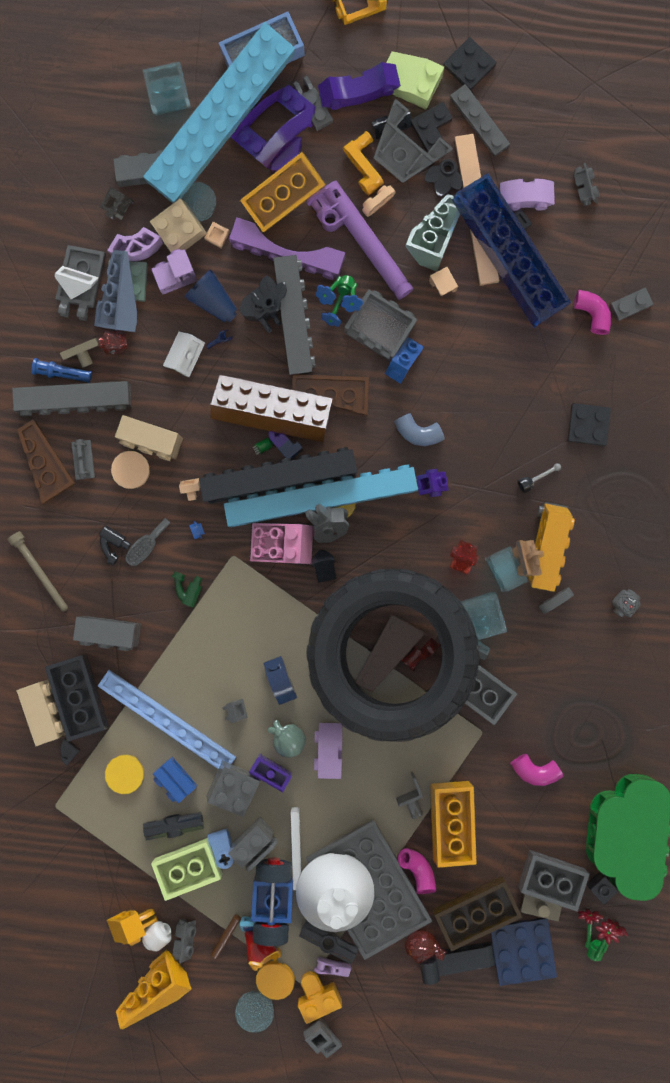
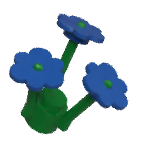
M348 275L338 276L336 282L331 287H324L323 285L317 287L316 296L319 298L320 303L324 305L333 304L336 295L332 291L336 287L340 293L332 313H322L321 319L330 326L335 325L339 327L342 322L336 315L340 304L347 312L359 311L363 305V300L355 295L357 283Z

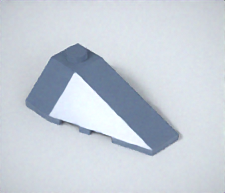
M113 250L107 269L109 277L107 283L103 284L101 289L104 292L102 301H98L96 306L94 326L135 332L137 308L128 252Z

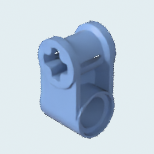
M225 828L208 834V841L217 866L221 869H228L234 863V860L228 854L232 845L228 829ZM224 854L226 857H230L228 863L221 859Z

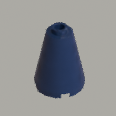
M211 269L184 296L188 301L222 322L227 320L230 323L237 315L235 313L237 310L236 306Z

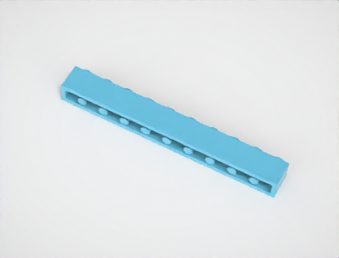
M409 465L399 466L398 470L390 471V468L379 470V474L371 475V472L360 474L359 478L354 479L352 476L342 477L341 481L334 482L333 479L322 481L323 485L315 486V483L303 485L304 488L297 490L296 487L285 488V492L277 493V490L268 491L266 496L259 497L258 494L248 495L245 500H240V498L228 499L229 503H224L228 527H235L303 514L309 509L316 511L315 507L318 504H322L325 508L328 506L333 508L417 492L418 487L414 467L409 468Z

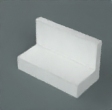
M178 332L163 366L190 377L205 342L191 334Z

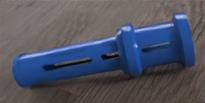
M34 358L32 363V375L41 374L47 375L48 378L57 376L87 383L91 382L92 371L60 366L54 361L50 363L39 361L38 358Z

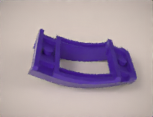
M288 85L267 96L254 106L230 137L269 169L271 161L275 156H279L294 137L307 127L311 128L313 114L315 115L316 107ZM278 101L293 113L295 117L286 122L266 142L249 127L263 111Z

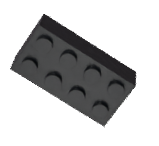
M87 654L45 667L67 742L109 728Z

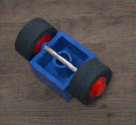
M272 857L263 859L256 865V876L253 881L251 922H255L253 925V942L256 944L274 947L288 942L289 925L287 923H291L293 906L292 864L289 861Z

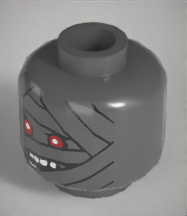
M631 589L621 590L612 600L613 612L621 618L623 616L632 617L641 606L639 601L641 598Z

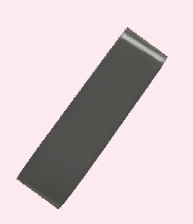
M567 587L542 602L538 607L543 614H546L573 597L574 594Z

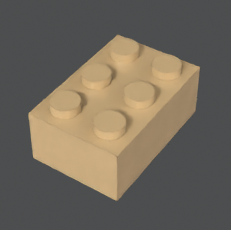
M122 415L115 435L123 446L134 449L136 446L138 450L152 455L153 452L157 453L156 456L170 461L171 458L176 460L183 438L176 432Z
M49 680L17 690L35 746L65 735Z

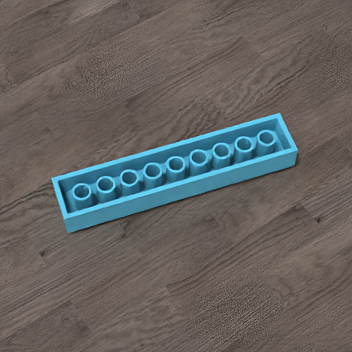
M264 22L143 176L145 181L172 203L182 198L293 58L295 47Z

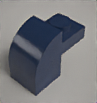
M282 656L263 663L267 673L266 676L278 704L281 705L296 699L297 695Z

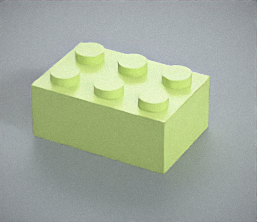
M208 838L156 857L151 863L165 901L221 880L223 875L221 868L216 864Z

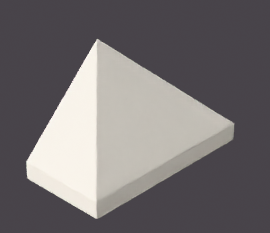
M64 266L55 273V278L70 299L89 290L98 281L96 276Z

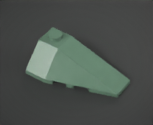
M447 194L435 206L434 210L428 216L426 215L418 226L412 229L405 247L419 265L438 271L464 206V200Z

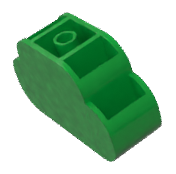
M628 774L617 782L615 791H602L591 801L586 838L587 857L601 873L608 876L610 882L626 898L640 901L651 900L660 893L663 887L664 877L667 876L665 861L666 857L669 856L667 841L668 837H670V793L668 789L649 776Z

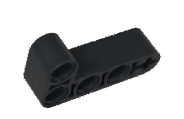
M491 942L466 945L454 951H451L450 948L432 951L418 956L422 981L426 985L438 983L440 976L492 967L496 964L493 943Z

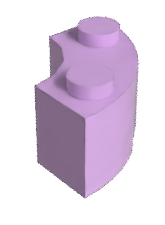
M516 179L500 183L501 206L509 208L510 211H516L520 208L545 210L547 206L555 204L553 181L534 179L531 182H523V179Z
M143 227L132 236L117 234L107 251L111 256L113 250L127 251L129 261L136 262L156 253L163 245V241L159 235Z
M319 723V731H315V743H318V759L314 758V770H318V778L341 779L342 725L341 723Z

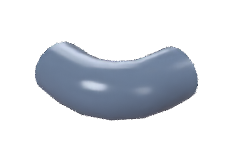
M411 413L394 421L397 430L403 438L414 445L429 446L445 440L442 429L437 422L428 427H420L415 423Z

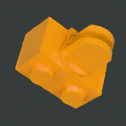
M149 909L139 915L138 912L133 910L123 911L108 919L107 923L114 941L129 944L130 946L140 942V938L146 935L144 928L158 921L156 916L151 917L155 914L154 909Z
M308 971L303 974L301 986L305 995L299 998L298 1007L306 1024L342 1008V999L334 982L323 986L316 972Z

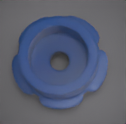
M194 521V524L189 525L194 539H202L201 535L205 534L202 525Z

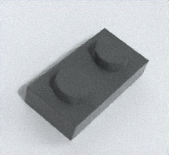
M645 287L612 302L610 307L618 322L654 304Z

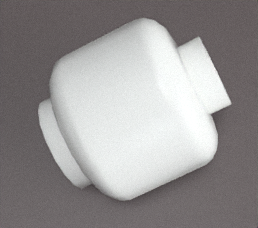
M157 921L144 930L146 935L143 936L142 942L148 950L159 951L171 941V928L167 923Z

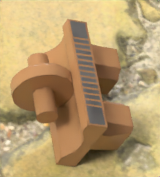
M534 540L517 541L516 547L512 551L513 556L516 559H520L521 565L517 567L518 575H541L539 558L544 556L543 551H537Z

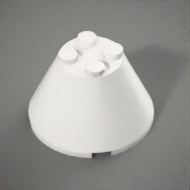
M329 853L315 858L303 869L297 882L296 900L302 915L313 926L330 932L345 931L358 925L368 915L374 901V884L369 871L359 860L346 854Z

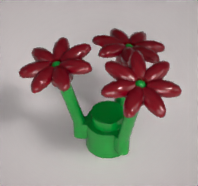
M586 909L585 912L578 911V919H586L587 941L585 947L588 949L587 956L591 960L601 961L611 941L619 943L617 937H623V935L628 937L625 927L619 926L617 921L613 922L611 919H607L608 922H602V927H596V930L601 932L598 938L603 940H593L591 942L592 924L594 922L599 923V919L604 917L599 915L598 911H593L592 913L589 909Z

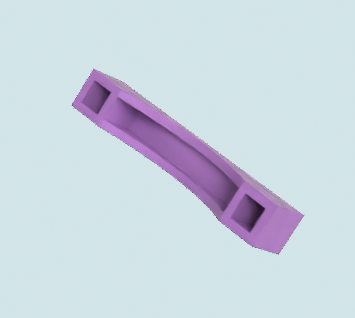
M237 217L229 238L231 245L235 249H247L256 256H268L272 261H274L275 257L297 255V260L301 259L302 268H305L306 272L312 274L317 272L330 280L338 278L345 260V252L330 247L310 252H296L284 249L268 240L259 231L255 223Z

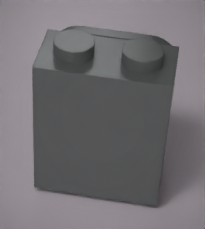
M260 816L232 843L228 854L241 868L246 866L245 869L249 872L274 849L278 840L276 837H272L274 830Z

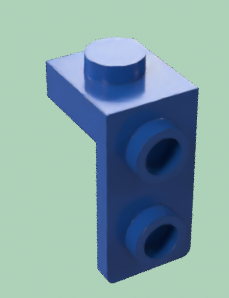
M407 338L390 362L385 374L401 384L410 367L421 353L423 346L411 338Z

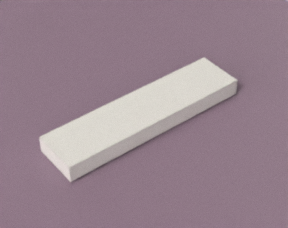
M292 807L293 890H296L301 874L300 814L298 807Z

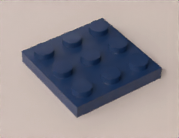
M535 918L516 921L491 932L499 986L557 977L548 919Z

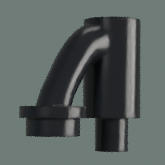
M107 525L99 535L101 549L108 560L107 565L114 566L119 556L115 552H110L108 542L117 548L123 547L126 550L129 549L131 543L126 541L125 536Z

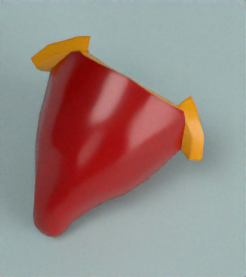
M252 931L244 933L248 964L252 970L258 971V968L263 967L262 965L271 959L275 962L281 957V949L279 947H267L253 942Z

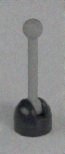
M555 464L553 468L533 479L522 477L517 480L520 490L524 494L529 492L533 488L535 481L553 471H559L561 465Z

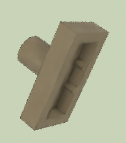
M94 338L65 350L60 355L63 360L77 355L83 368L93 364L87 350L100 345L98 338Z
M523 894L520 912L554 921H559L562 906Z

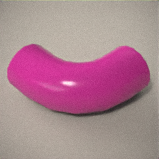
M578 290L574 300V309L587 311L591 315L592 333L600 335L609 334L611 312L606 302L594 293Z
M523 754L510 763L519 777L531 785L546 786L564 777L554 760L545 766L539 767L532 763L527 754Z
M408 848L401 850L398 855V863L400 867L409 869L413 873L416 880L417 893L430 894L436 892L433 870L427 859L415 850Z

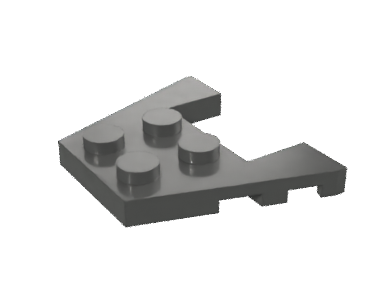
M395 99L373 159L403 183L450 152L453 148L441 137L438 138L428 153L420 148L397 128V125L409 110Z

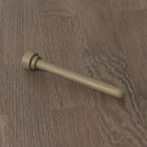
M21 531L10 536L7 540L11 546L19 549L60 610L63 612L67 611L68 606L24 544L25 537Z

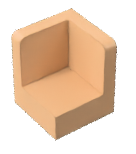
M448 267L430 275V284L432 287L436 286L441 296L450 291H457L458 285Z

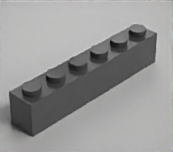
M297 255L275 257L274 266L277 284L285 282L287 287L286 296L280 301L289 374L312 372V368L316 366L314 356H310L309 350L313 348L312 337L307 336V329H310L309 317L305 318L304 310H308L306 298L302 299V291L305 290L304 279H300L299 271H303L301 259L297 260Z
M128 381L12 388L13 411L20 414V416H32V413L38 412L39 415H50L51 412L58 411V414H69L72 410H77V413H88L89 409H96L97 412H106L108 408L124 411L127 410V407H132L131 384Z

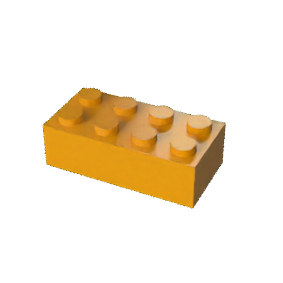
M301 152L240 201L262 232H266L326 184L305 154Z
M544 504L535 542L537 551H543L544 556L539 558L542 574L539 576H527L533 588L555 592L556 586L560 584L561 575L559 571L560 567L563 568L565 564L564 550L569 547L570 537H568L569 530L573 529L575 521L568 508Z
M469 781L430 784L433 861L437 867L476 865L474 787Z

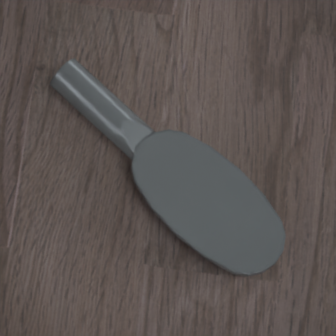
M164 518L150 535H144L139 538L128 550L125 558L126 562L131 566H136L144 561L155 547V539L171 522Z

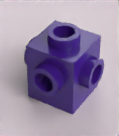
M437 469L427 470L426 474L416 476L419 495L430 494L431 498L442 496L441 492L449 491L446 472H438Z

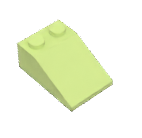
M391 52L386 63L396 64L401 85L394 90L393 95L426 110L442 79L444 67L429 59Z

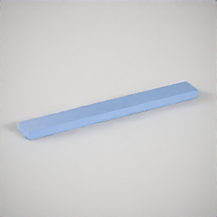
M111 670L107 671L99 683V688L217 769H219L222 761L232 764L236 756Z

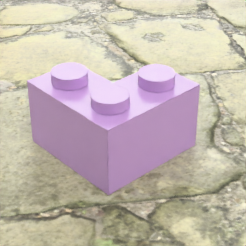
M185 249L172 251L167 256L169 262H160L155 265V268H152L162 294L198 281Z

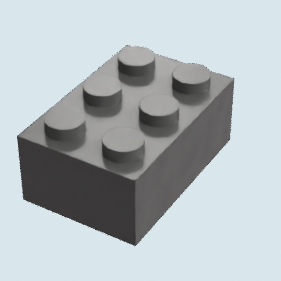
M79 616L76 617L73 640L79 641V645L90 646L98 643L100 648L118 646L117 650L129 651L139 644L141 623Z
M479 665L473 690L465 704L495 725L517 693Z
M529 850L518 888L523 894L578 912L589 873L585 868Z

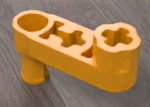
M365 131L355 141L352 140L343 147V151L364 178L358 183L364 193L369 196L383 185L384 182L378 172L361 153L363 148L373 142L371 135Z

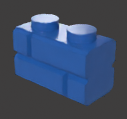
M173 756L153 773L154 782L159 787L163 786L168 791L166 795L172 802L180 803L198 786Z

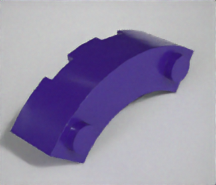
M381 62L375 67L362 73L363 76L351 79L350 75L326 78L318 85L322 107L337 110L341 107L362 104L382 96L392 95L394 90L401 86L396 64Z

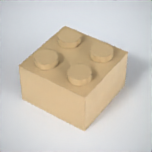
M181 198L150 221L170 252L177 249L186 250L207 234L188 204Z

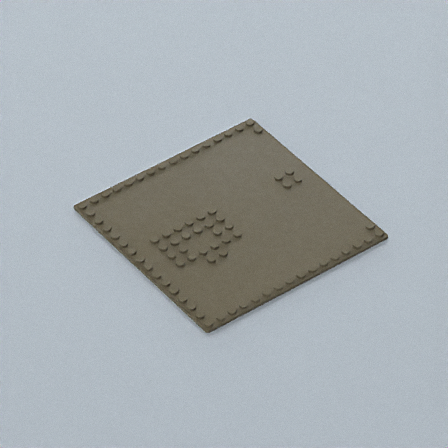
M232 556L138 689L236 756L232 765L250 771L258 755L262 754V756L269 758V760L279 764V766L282 765V768L285 767L289 772L292 771V778L283 793L260 780L244 817L209 804L206 795L218 769L125 706L55 806L59 811L155 880L157 878L151 863L156 857L206 839L208 834L225 828L228 829L233 843L260 816L274 830L272 837H276L278 840L274 849L263 859L275 857L289 861L292 864V807H298L300 814L301 872L309 864L306 860L307 856L373 818L397 858L400 851L431 809L430 784L447 783L452 779L482 736V731L459 714L437 731L406 742L375 741L342 726L341 779L318 778V770H314V758L318 759V743H315V731H319V723H340L325 710L310 682L306 651L309 643L310 629L318 614L239 558ZM349 637L346 649L347 665L353 680L356 682L371 652ZM280 656L283 658L297 695L296 699L281 705L278 704L273 694L263 664ZM395 669L385 677L373 692L357 684L370 697L381 702L393 704L410 702L427 692ZM243 699L248 718L230 723V720H225V717L229 715L227 709L223 710V707L227 703ZM275 720H278L282 727L295 724L298 728L302 729L306 737V744L299 755L287 758L280 756L273 746L274 734L268 733V728L273 727ZM128 754L136 757L143 766L144 779L135 791L129 794H119L108 787L105 780V770L113 758ZM172 756L198 785L180 803L172 802L166 795L168 791L163 786L159 787L153 780V773ZM412 771L423 795L422 798L418 799L423 815L419 817L415 810L417 819L411 818L407 804L399 807L396 800L397 797L417 789L410 773ZM201 812L203 815L204 829L187 832L174 838L162 837L146 841L144 837L143 823L161 820L166 816L174 814L186 815ZM224 854L221 859L228 863L230 857H226ZM234 861L228 869H221L223 873L221 880L179 895V897L226 929L235 914L240 917H252L253 881L256 876V866L248 872L245 869L246 866L241 868ZM292 865V869H291V877H292V878H293V865ZM293 890L291 923H287L289 925L288 942L284 945L275 946L281 949V957L276 961L288 965L294 973L295 980L301 984L303 974L308 971H314V967L318 964L317 958H327L329 954L324 953L318 946L299 937L306 919L298 907L296 890ZM239 922L232 935L246 944L244 934L246 931H241ZM345 931L335 933L338 937L341 938ZM324 939L326 945L331 946L334 944L332 939Z

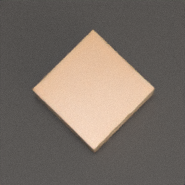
M212 222L204 239L222 249L230 230Z

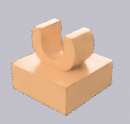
M199 478L180 481V493H187L188 501L196 500V491L200 490Z

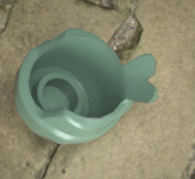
M275 720L273 727L268 728V733L274 734L273 746L280 756L287 758L295 757L304 749L306 737L302 729L298 728L295 724L282 727L279 721Z

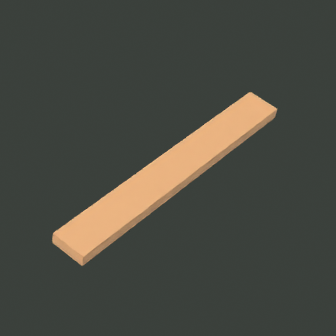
M474 134L456 136L454 141L460 175L463 181L462 187L479 284L481 286L498 283L499 276Z

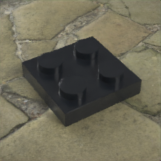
M469 37L443 63V67L462 85L466 84L471 91L496 66L497 62Z
M573 403L571 406L567 442L606 446L611 408Z

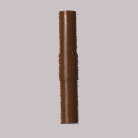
M235 914L212 951V958L217 959L241 920L239 915Z

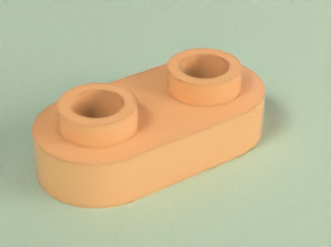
M391 186L381 187L377 192L378 195L373 199H367L363 203V213L367 217L371 216L387 203L396 191Z

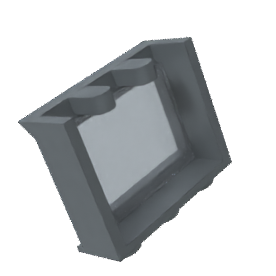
M368 289L362 299L363 305L361 309L354 311L344 327V333L391 362L416 325L417 319L412 312L408 310L403 311L394 301H387L379 292L375 290L372 292Z

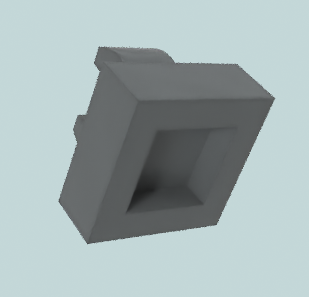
M243 699L227 703L223 707V710L227 709L229 715L225 717V720H230V723L248 718Z

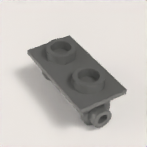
M584 163L585 168L577 167L574 169L575 172L573 174L577 187L584 185V188L578 189L581 203L584 206H588L592 200L597 204V197L600 194L597 185H593L592 179L595 178L592 167L589 168Z
M83 439L71 442L76 480L95 478L91 440L83 441Z
M181 918L177 922L175 936L181 938V940H174L172 955H174V959L180 960L179 963L191 959L193 955L196 920L187 922L186 919Z

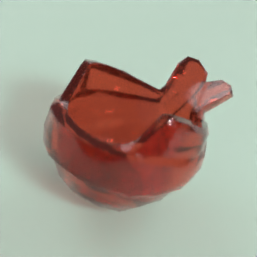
M416 930L407 937L405 942L406 953L416 963L424 962L433 955L441 961L444 960L446 951L440 948V944L436 942L435 937L430 932Z

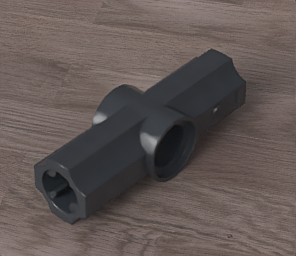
M201 812L186 815L174 814L166 816L161 820L143 823V833L146 841L162 837L174 838L187 832L204 829V820Z
M307 920L299 934V937L318 946L324 953H330L349 964L353 962L359 947L338 937L335 932L321 930ZM330 938L334 944L328 946L324 943V939Z

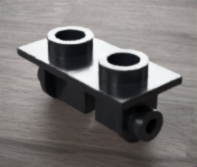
M410 112L397 125V128L401 131L412 127ZM387 115L374 119L371 122L373 130L375 129L376 139L381 138L388 119Z

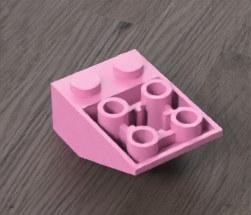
M252 523L250 561L311 564L313 526Z

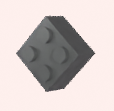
M222 761L206 795L207 802L244 817L260 780L251 775L249 771Z

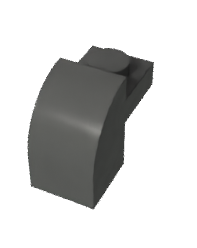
M319 1018L304 1030L305 1041L317 1054L321 1051L328 1058L342 1047L341 1041L329 1029L328 1023L322 1018Z

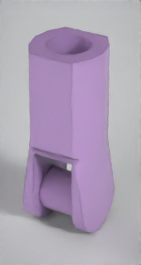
M324 957L317 958L318 964L314 967L316 973L349 977L351 971L349 963Z

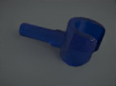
M229 329L220 331L218 337L206 345L209 349L220 342L230 341L233 336L225 337V333Z

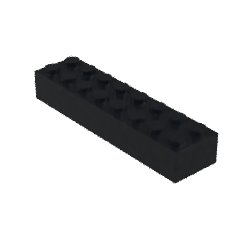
M348 447L337 449L335 453L322 451L318 453V456L310 457V454L299 456V460L294 461L291 458L279 460L280 463L278 464L265 462L261 463V467L257 468L249 465L241 467L242 470L236 472L234 469L222 471L223 474L215 475V473L204 474V478H199L203 502L213 504L228 501V499L244 498L253 494H265L268 491H281L289 487H301L310 483H322L325 480H338L346 476H357L353 449L349 450Z

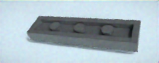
M466 84L450 95L451 101L493 157H496L510 146L509 141Z

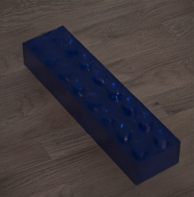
M488 173L456 192L452 202L534 328L572 303Z

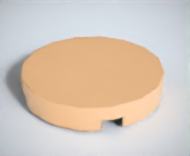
M126 451L120 453L114 459L111 473L118 485L126 489L141 487L147 481L150 475L148 460L142 454L135 451Z

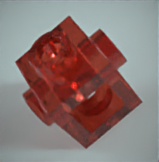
M460 540L458 546H453L450 557H453L450 568L468 575L471 567L475 566L478 561L479 555H476L478 547Z

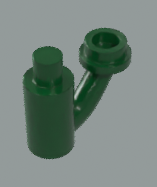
M175 571L171 577L174 578L175 590L179 600L183 604L194 608L203 587L200 585L203 578L195 576L194 581L189 583L185 593L181 581H185V575Z

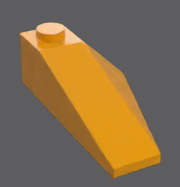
M166 950L152 961L148 973L145 977L141 976L138 980L139 985L134 992H130L116 1010L120 1029L123 1030L176 1002L191 990L187 972L169 951Z

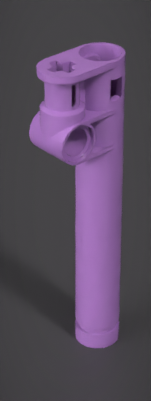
M337 181L331 182L307 200V205L314 208L317 213L316 216L326 231L333 232L345 224L398 300L412 292L413 287L407 282L406 277ZM327 218H334L335 222L329 224L325 220Z

